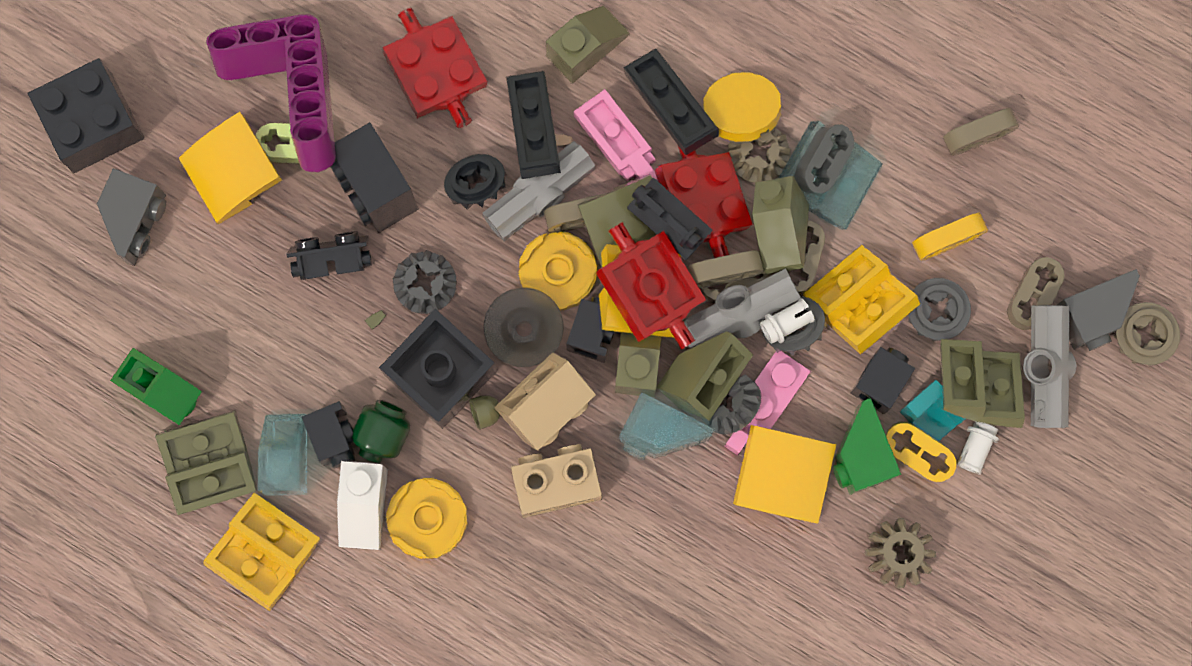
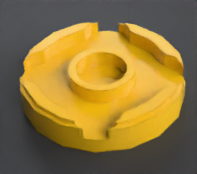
M749 72L732 73L719 78L708 88L703 99L704 111L717 126L719 137L734 142L753 141L761 138V133L766 132L768 129L770 132L776 127L781 116L780 93L774 83L761 75Z
M569 232L546 233L536 237L526 246L520 257L519 279L523 291L533 303L547 310L563 311L578 306L581 299L589 297L596 283L595 272L597 271V264L593 251L583 239Z
M435 478L417 479L403 485L391 498L386 512L387 529L393 543L405 554L419 559H437L452 552L463 539L468 525L467 508L461 495L448 483Z

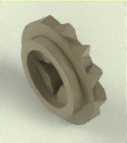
M776 127L770 132L768 129L766 132L761 133V138L753 140L759 146L771 144L766 152L767 162L765 159L762 160L760 156L750 157L746 160L753 150L752 141L734 142L730 140L728 152L730 153L736 174L744 180L755 183L776 179L784 172L788 165L791 149L789 148L786 134H782Z
M1143 302L1128 308L1122 327L1116 331L1114 338L1118 341L1120 353L1129 357L1132 363L1152 366L1168 360L1175 353L1180 341V329L1175 317L1166 308L1155 303ZM1152 322L1150 334L1156 337L1155 340L1157 341L1150 340L1140 347L1142 335L1137 333L1135 328L1143 329Z

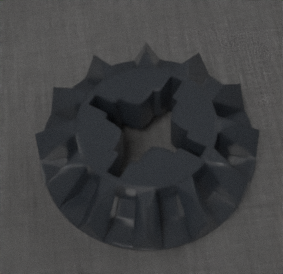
M487 154L471 155L461 159L450 168L444 180V189L454 205L462 204L467 210L473 204H478L483 208L485 200L489 198L497 200V191L506 188L504 178L507 174L502 163L497 158ZM481 177L483 183H477L475 187L471 189L469 183H476L478 178Z

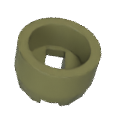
M484 395L469 399L472 417L479 430L494 425L500 417V414L494 408L499 402L492 396Z

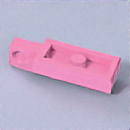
M605 89L573 111L575 119L618 174L622 175L627 182L633 177L636 180L649 174L657 180L656 173L650 166L656 160L651 153L652 148Z
M775 352L755 380L761 391V404L756 416L746 427L733 433L724 447L738 455L747 443L751 425L771 429L811 371L784 352Z

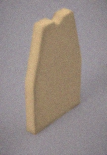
M555 134L557 146H565L572 143V137Z

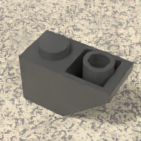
M113 168L97 202V206L117 255L127 264L135 266L138 257L142 258L149 248V233L154 221L158 222L164 214L166 194L154 183Z

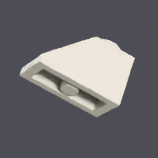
M341 461L337 499L339 547L380 550L388 469L383 464Z

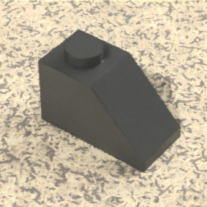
M1137 269L1065 298L1057 304L1069 306V341L1074 350L1087 345L1089 351H1092L1112 342L1109 335L1122 327L1140 277Z

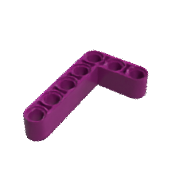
M308 14L224 27L210 33L206 43L216 74L221 79L236 80L287 71L290 133L300 166L308 172H320L331 167L335 162L336 153L327 52L318 19Z

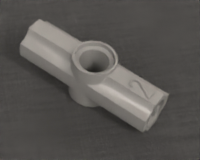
M573 141L558 153L561 173L521 179L520 176L514 183L511 191L482 213L483 218L498 237L505 241L534 217L544 216V210L559 204L567 191L595 170L594 163L581 145Z
M784 269L748 288L743 285L728 287L717 296L716 304L684 319L685 325L693 338L696 339V341L688 345L691 349L726 331L732 333L736 338L752 336L760 330V322L764 321L763 319H765L766 314L773 315L798 302L801 298L787 270Z
M1031 306V352L1024 359L1023 368L1024 374L1031 382V426L1068 427L1069 380L1072 379L1076 371V360L1069 351V306ZM1049 359H1050V361H1051V363H1052V372H1051V373H1050L1049 370H1048V360H1049Z

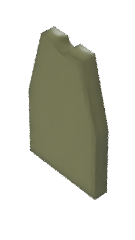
M381 310L372 314L365 322L373 330L383 321L386 315Z

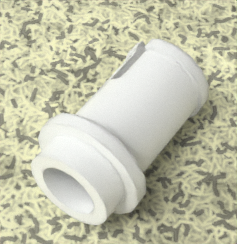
M801 298L798 302L773 316L769 313L765 315V320L760 322V327L771 344L776 341L783 343L785 336L815 321L812 311L795 318L796 314L809 307L804 299Z
M975 421L973 427L968 426L967 428L970 434L956 465L969 472L981 475L982 467L992 443H997L999 438L996 437L997 428Z

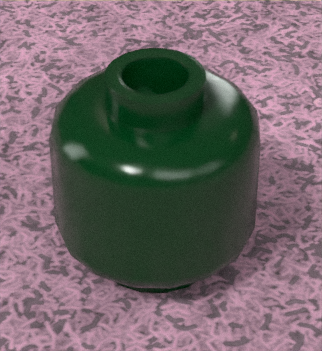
M377 400L375 404L365 405L361 410L352 435V441L360 448L358 454L375 463H381L382 458L391 459L398 457L411 426L410 422L405 418L406 411L383 400Z

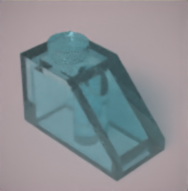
M641 392L619 435V441L625 444L623 450L641 460H644L646 455L655 459L708 442L714 429Z
M307 414L265 416L258 448V491L266 496L307 495V430L301 418Z

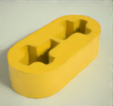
M980 212L926 233L914 240L912 245L919 260L924 261L984 235L988 232V228Z
M897 422L887 430L886 437L894 457L925 478L934 482H943L954 474L956 459L953 452L914 424ZM906 430L911 431V441L920 448L917 452L906 446L901 450H897L895 448L897 442L893 438V434L895 432L903 434ZM924 451L935 457L939 456L940 453H944L946 455L944 461L948 468L945 471L937 469L935 473L929 471L931 467L930 462L921 455Z

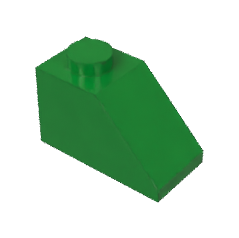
M135 348L131 349L110 380L178 425L181 424L185 417L192 413L197 399L202 393L201 390Z
M871 398L864 400L857 406L835 456L837 465L833 466L835 478L841 489L847 487L849 495L895 479L901 475Z

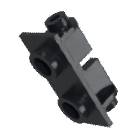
M654 177L646 186L640 185L632 194L634 200L627 207L656 234L664 231L677 253L686 261L713 231Z
M350 231L334 235L335 241L319 243L318 237L295 241V247H290L286 254L287 258L296 257L297 261L290 262L292 277H300L301 280L329 276L327 261L332 260L335 262L337 274L365 271V267L372 266L370 250L362 251V246H367L369 236L359 237L357 231Z

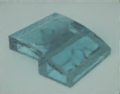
M810 121L779 178L794 176L795 178V172L800 160L816 132L825 126L820 121ZM836 135L830 136V140L833 142L832 149H837L838 147L834 141ZM854 142L852 153L829 191L825 193H806L802 191L809 203V211L828 223L846 230L879 172L882 163ZM812 169L811 171L815 176L813 182H819L820 178L816 175L818 169Z

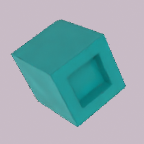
M937 380L932 382L899 411L909 423L914 424L938 441L965 420V418L943 410L942 385Z

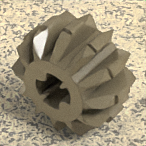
M904 518L896 519L894 529L891 524L885 521L880 524L883 536L875 532L870 533L868 539L877 545L878 548L865 549L864 554L868 557H877L878 562L871 564L868 569L870 572L878 571L881 568L884 570L880 577V583L887 584L894 575L896 588L902 589L905 587L906 577L910 583L918 585L921 583L918 571L924 574L932 572V567L923 561V559L936 557V551L932 549L924 550L923 544L929 543L932 540V536L927 534L918 538L917 534L921 528V524L918 522L913 523L906 531ZM903 544L906 547L904 554L908 556V560L905 559L897 563L895 561L897 553L892 550V547H898Z

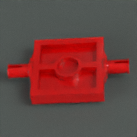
M407 8V14L405 10L401 11L398 17L401 19L407 34L402 39L382 48L383 54L417 119L433 111L448 109L457 128H462L464 124L467 126L472 122V119L469 117L462 102L470 94L487 87V80L453 16L433 25L421 27L413 8Z
M678 146L682 159L677 162L660 164L655 169L657 180L713 230L703 241L709 242L713 257L727 256L729 252L724 237L729 233L747 230L753 225L730 153L706 156L699 155L694 150L685 155Z
M623 222L611 228L608 232L621 252L618 253L611 263L595 273L637 341L640 342L656 331H663L668 328L679 344L680 349L696 341L683 319L687 317L691 309L704 302L706 298L665 232L662 231L649 240L635 243Z

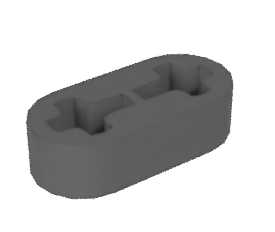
M842 124L825 125L816 132L795 172V180L802 191L806 193H825L832 188L854 147V137L848 127ZM832 135H836L834 141L838 145L837 149H832L833 142L830 140ZM812 169H818L816 175L820 178L819 182H813L815 176L811 173Z

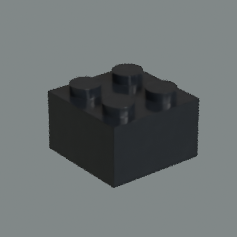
M100 58L27 93L60 161L74 174L145 139L113 74Z
M371 122L335 142L336 158L330 168L345 194L351 190L353 191L348 197L365 226L372 223L376 231L380 233L419 210L410 186Z
M434 309L379 367L387 379L442 429L497 372L495 363L437 309Z

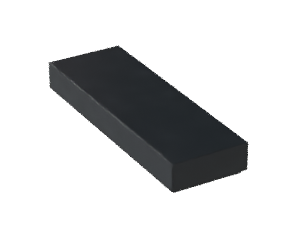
M657 48L623 67L626 77L685 155L719 136L717 126Z
M545 71L506 77L521 179L561 173Z

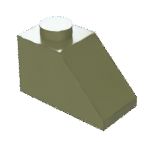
M601 6L574 16L546 40V55L556 68L573 84L629 36V32L605 6Z
M794 176L755 182L752 216L762 266L766 274L777 273L784 269L789 271L804 268L809 203Z
M726 331L679 354L656 388L680 409L710 421L753 354L732 333Z
M621 332L615 393L647 397L655 396L661 336L650 335L638 342L633 333Z

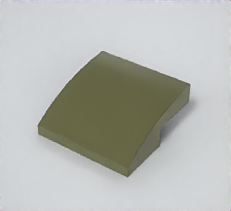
M651 174L613 188V191L577 204L601 268V252L606 244L617 245L608 231L621 222L624 223L635 243L649 240L657 235L627 208L634 200L632 198L634 191L640 185L646 186L652 179Z
M941 339L943 410L976 422L1022 428L1025 421L1020 354L982 351V341Z
M235 410L155 435L167 471L165 478L177 515L257 491L251 462Z

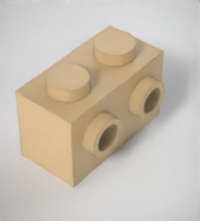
M551 353L494 408L522 441L538 451L542 446L552 443L559 435V430L569 420L580 416L587 409L588 402L596 394L568 360Z
M581 444L558 449L559 456L543 459L542 454L539 453L518 459L519 465L512 466L511 470L523 518L602 500L591 448L582 450Z

